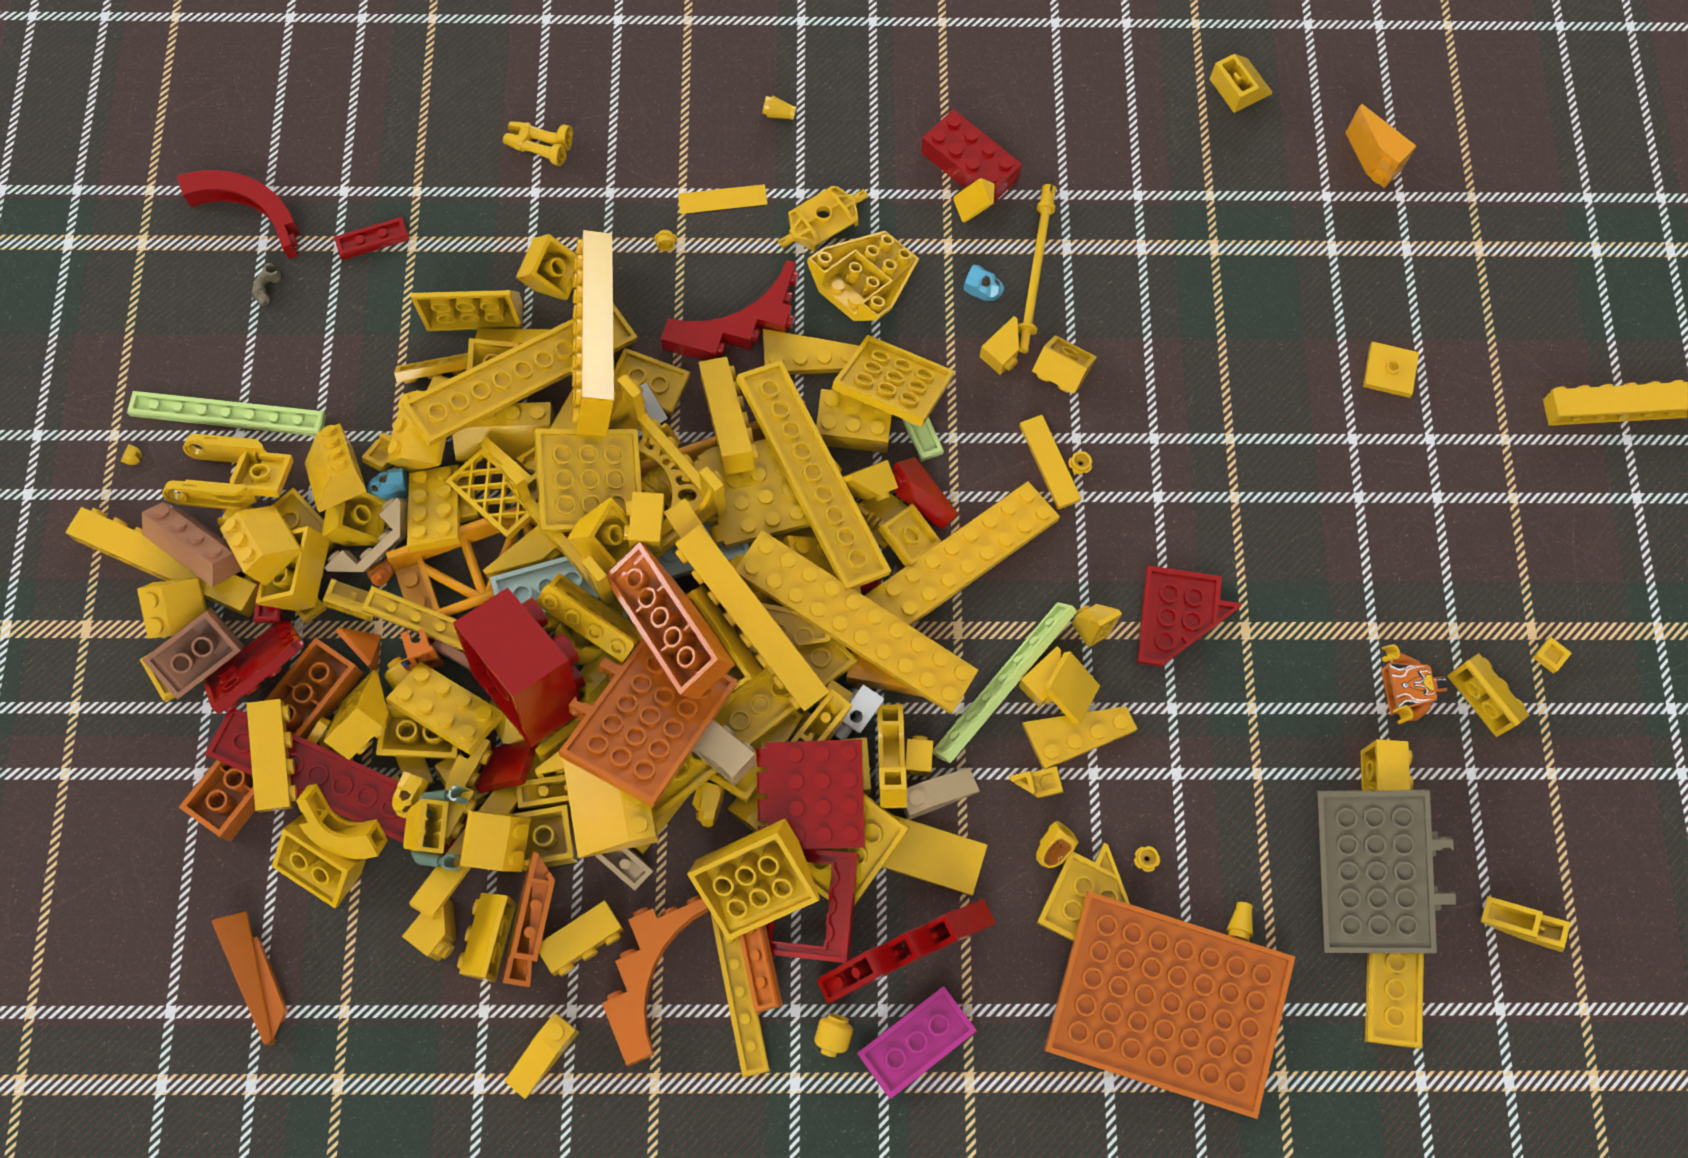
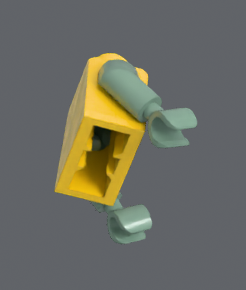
M455 785L449 792L448 790H439L423 793L418 802L407 811L403 847L404 849L411 850V855L417 864L432 867H441L442 865L445 870H461V868H455L454 866L455 858H461V855L446 854L443 857L442 854L444 852L449 800L461 805L467 804L469 800L460 796L463 792H468V789Z

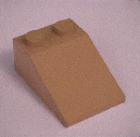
M210 607L142 660L178 700L239 653L245 645Z

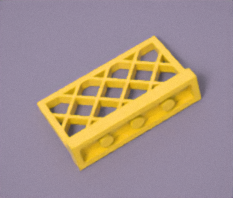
M486 437L479 443L482 448L445 482L510 540L533 518L527 511H522V505L514 496L506 497L509 486L500 466L509 460L525 480L531 475ZM485 458L488 461L487 469L476 470V464ZM492 474H503L502 482L491 483ZM486 475L485 484L474 485L475 476ZM462 477H469L468 485L457 486L455 484ZM502 489L501 498L489 499L490 490ZM485 490L484 499H472L473 491ZM517 502L516 512H505L506 503ZM500 504L499 513L488 514L489 505ZM516 518L515 524L508 530L503 527L504 519Z

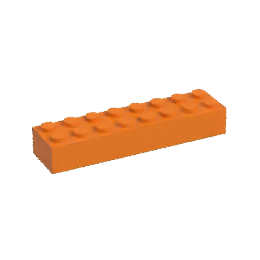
M315 637L264 701L281 699L284 702V706L288 705L290 721L286 722L287 731L307 740L322 716L327 719L330 717L364 673L351 661ZM216 760L179 808L220 838L231 842L255 812L253 776Z

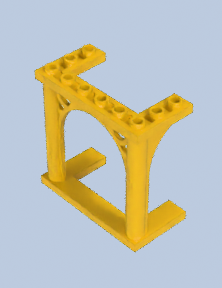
M626 374L617 379L620 392L612 407L608 429H638L642 432L639 453L653 459L667 474L672 487L671 507L681 501L678 497L680 492L689 490L697 495L696 499L688 503L702 524L713 515H716L718 518L722 517L727 513L726 491L723 485L725 481L717 471L712 472L708 466L698 473L694 468L693 460L687 454H681L678 450L677 442L671 436L666 437L657 419L653 418L651 420L646 414L647 409L644 406L645 399L642 396L643 389L635 379L631 381ZM648 439L650 440L651 447L655 446L652 450H648L645 447ZM508 460L500 467L512 495L539 525V509L536 503L538 501L537 474L534 473L525 480ZM665 460H668L669 464L664 465L663 462ZM682 477L681 481L688 484L679 485L676 479ZM667 517L663 524L661 552L650 551L656 559L670 550L681 539ZM545 532L606 605L615 600L614 592L606 575L607 573L603 572L591 556L584 559L562 532Z

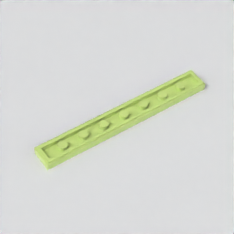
M139 391L132 392L127 411L131 417L316 436L318 432H321L326 419L324 411Z
M1059 602L1055 604L933 749V754L937 758L948 763L955 759L1074 617L1077 610L1072 605Z

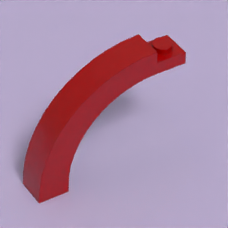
M220 170L195 171L177 176L182 195L190 207L209 202L225 201L240 203L254 208L264 214L274 224L281 246L287 257L291 259L298 256L295 247L299 246L296 235H299L300 231L281 199L259 181L242 174Z

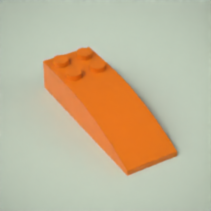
M639 542L606 574L612 591L680 695L698 700L735 665L694 604L643 543Z

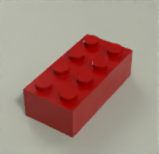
M954 109L922 137L921 153L963 188L968 187L980 178L994 183V203L1019 180L1022 164Z

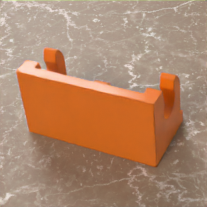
M419 629L421 640L418 643L412 642V637L408 631L400 633L407 658L414 667L419 662L432 669L445 665L439 653L433 648V644H429L427 635L423 630Z

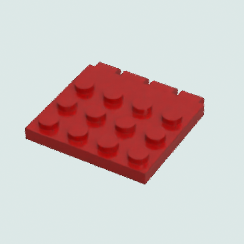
M284 618L282 623L272 625L246 645L239 653L202 680L211 708L218 715L223 711L228 712L238 704V699L243 695H250L260 687V682L266 677L271 678L278 674L282 669L281 666L295 656L303 647V641L289 619Z
M862 739L766 743V748H756L757 767H767V772H757V794H767V799H757L758 821H768V826L786 819L799 840L802 849L866 847ZM758 826V831L767 826Z

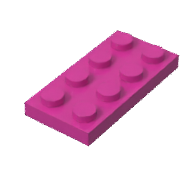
M943 986L859 1051L857 1055L888 1098L891 1099L977 1030Z

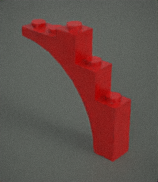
M786 260L780 276L772 287L756 302L739 312L707 321H682L668 318L661 336L662 349L706 361L724 356L727 344L752 350L754 342L758 343L763 329L787 333L788 329L793 328L795 315H792V305H790L793 293L790 291L792 285H797L799 272H796V262Z

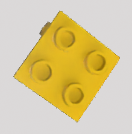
M891 493L890 497L879 501L874 497L867 500L863 499L860 503L856 502L873 537L884 549L888 543L877 529L908 507Z

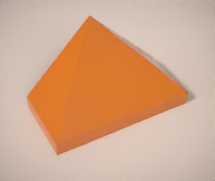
M338 627L335 630L336 633L372 671H377L381 635Z

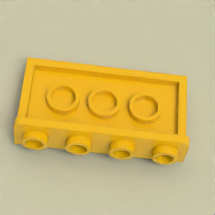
M560 573L543 588L536 599V602L542 609L620 662L625 661L639 641L634 633L638 630L634 623Z

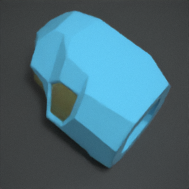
M973 265L967 275L963 290L984 301H994L1002 295L1004 286L995 277V274L983 269L981 266Z
M404 468L388 469L387 472L379 473L368 484V493L387 501L391 498L396 499L408 496L409 485Z

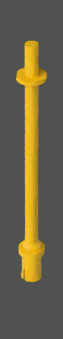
M1051 184L1042 186L1041 199L1037 204V211L1040 213L1024 320L1023 323L1018 324V333L1021 334L1019 352L1021 353L1028 352L1030 336L1035 335L1038 330L1033 324L1049 216L1055 212L1056 208L1054 199L1057 188L1053 185L1050 191Z

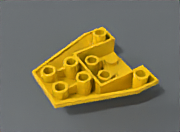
M881 231L824 247L809 257L807 264L819 293L853 321H875L893 308L919 258L888 232Z

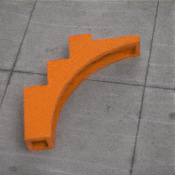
M700 895L687 900V905L677 909L676 906L662 911L663 916L659 918L654 909L648 910V907L635 911L633 913L634 917L628 919L640 950L636 951L635 948H632L620 954L621 958L615 962L627 992L623 993L622 990L613 992L606 996L608 1000L602 1003L626 1066H632L655 1055L648 1033L647 1022L649 988L655 969L667 947L691 922L709 912Z

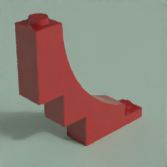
M983 899L948 912L926 925L903 933L890 942L869 949L816 980L828 1005L915 961L976 935L996 923Z

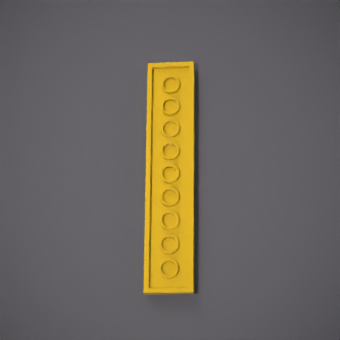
M613 303V353L635 343L638 337ZM571 319L403 401L402 409L427 445L431 446L571 375L570 369L572 368L573 354L576 355V353H572L573 338H576V336H572L573 322L576 320Z
M782 360L737 374L736 381L837 579L842 582L845 590L854 589L888 576L891 569Z
M1028 481L920 556L911 567L909 565L866 594L865 597L912 626L1055 524L1060 516Z
M761 530L735 569L745 582L949 714L954 712L978 672V669L853 588L845 590L839 579L763 530Z
M832 637L826 643L795 647L825 687L831 680H837L857 664V660L848 649ZM767 667L732 693L715 717V722L720 726H728L735 733L734 737L741 743L746 741L751 746L797 711L787 699L791 695L785 686L782 689L777 686L771 678L772 675ZM692 751L653 808L655 821L718 772Z

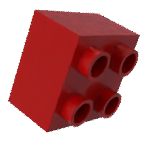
M506 588L454 621L453 625L473 677L528 745L533 747L575 718L574 715L569 713V704L574 697H576L577 701L581 702L578 691L586 687V682L574 665L579 660V656L567 637L560 633L551 639L543 629L549 622L538 603L533 598H529L521 604L510 589Z

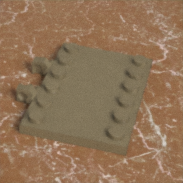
M1430 790L1317 791L1324 953H1437L1435 911L1441 910V905H1456V893L1454 891L1443 893L1440 890L1438 891L1437 885H1434L1433 856H1436V850H1442L1443 848L1454 850V842L1452 837H1438V832L1432 831Z

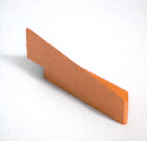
M531 851L501 974L503 983L530 987L532 961L537 962L555 884V879L536 851Z
M246 911L212 920L214 929L260 1037L265 1045H273L276 1042L275 1036L281 1022L285 1021L288 1014V1009L260 937L256 936L253 938L249 915Z

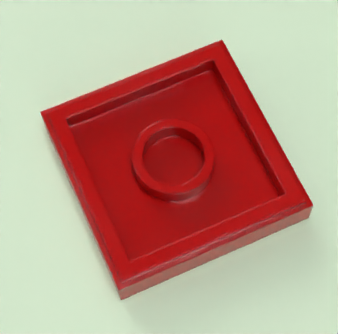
M526 741L491 748L493 754L488 764L483 767L476 789L480 793L525 784L536 754L535 749L539 744L537 743L530 747Z

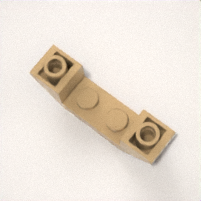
M391 498L382 506L383 511L379 516L393 530L385 531L378 538L379 543L373 549L370 547L360 555L361 561L350 551L342 550L340 552L338 550L328 558L327 561L329 563L324 568L331 572H367L375 564L382 561L386 557V552L394 550L406 538L407 502L402 498Z

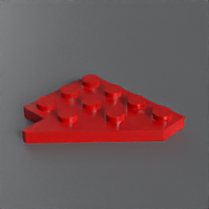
M1149 565L1146 567L1137 664L1157 667L1164 666L1239 610L1241 603L1220 600L1222 576Z

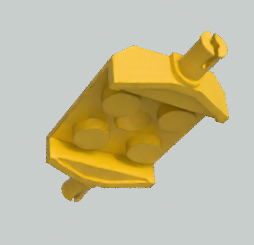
M837 186L829 187L788 212L789 234L778 240V244L784 249L793 242H797L813 252L817 251V245L852 224L855 227L858 226L856 206L859 202L868 198L867 192L862 189L852 196L851 193L847 194ZM820 211H826L830 214L827 218L817 216Z

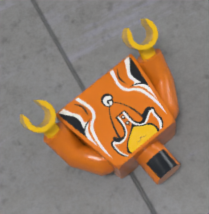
M1395 644L1384 646L1382 650L1386 651L1387 656L1382 657V661L1391 662L1381 669L1390 716L1399 714L1401 720L1397 721L1398 724L1407 721H1417L1430 710L1431 704L1437 700L1436 692L1447 691V680L1444 676L1433 677L1429 665L1421 664L1420 661L1401 653Z

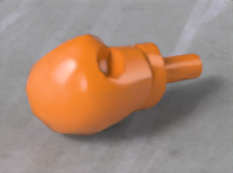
M386 559L371 567L367 574L374 585L382 586L393 577L394 569Z

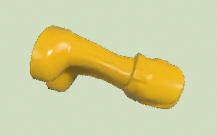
M511 121L508 125V130L511 133H506L503 136V143L521 152L528 151L549 159L553 165L562 166L567 157L566 150L569 151L572 145L573 129L572 126L563 124L558 128L557 132H549L534 127L529 122ZM532 139H536L551 144L553 146L550 147L539 143L532 142Z

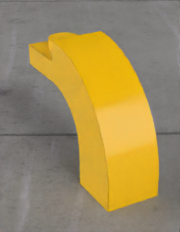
M317 784L307 785L296 800L300 811L304 815L303 820L299 824L300 828L311 841L328 852L348 859H368L378 857L388 842L377 819L365 822H351L336 815L329 807Z

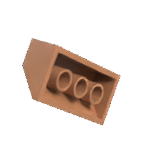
M161 502L142 512L143 536L212 587L242 571L227 541L185 510Z

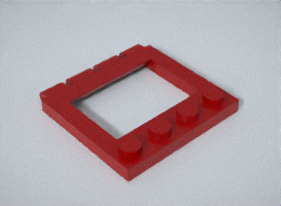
M802 849L806 862L832 865L824 946L772 941L774 921L765 924L771 953L777 956L846 963L849 961L859 853Z

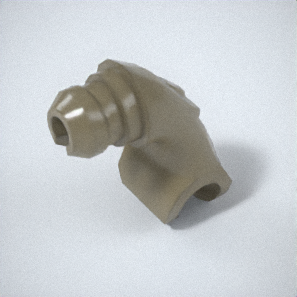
M272 263L264 265L262 271L255 278L252 287V298L263 306L270 302L265 286L269 282L277 283L281 280V273L275 271L276 267Z

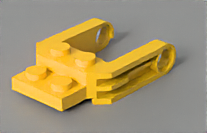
M190 434L183 446L184 452L189 457L198 460L237 463L230 483L172 480L166 483L162 495L168 502L176 505L241 510L256 503L259 496L279 498L294 461L292 455L267 453L258 439ZM192 444L199 445L203 449L196 448Z

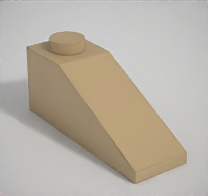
M970 767L923 781L907 788V808H903L906 818L912 820L980 792Z
M632 848L594 855L634 891L653 872Z

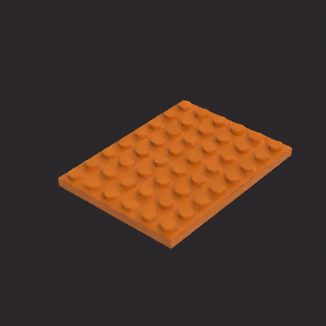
M1087 891L1044 1051L1258 1119L1295 956Z

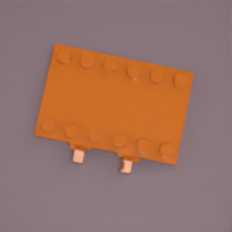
M642 638L624 663L619 662L616 664L605 657L598 667L599 674L604 673L607 675L609 684L596 702L591 704L581 703L577 701L576 697L571 701L569 713L577 717L579 725L559 750V757L654 808L737 687L738 680L725 674L698 700L682 696L678 693L644 638Z

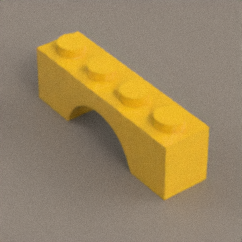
M903 704L880 705L877 709L880 808H907Z

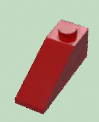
M916 457L897 462L891 469L898 486L897 489H894L897 496L909 505L913 503L923 516L940 529H945L958 515V512Z

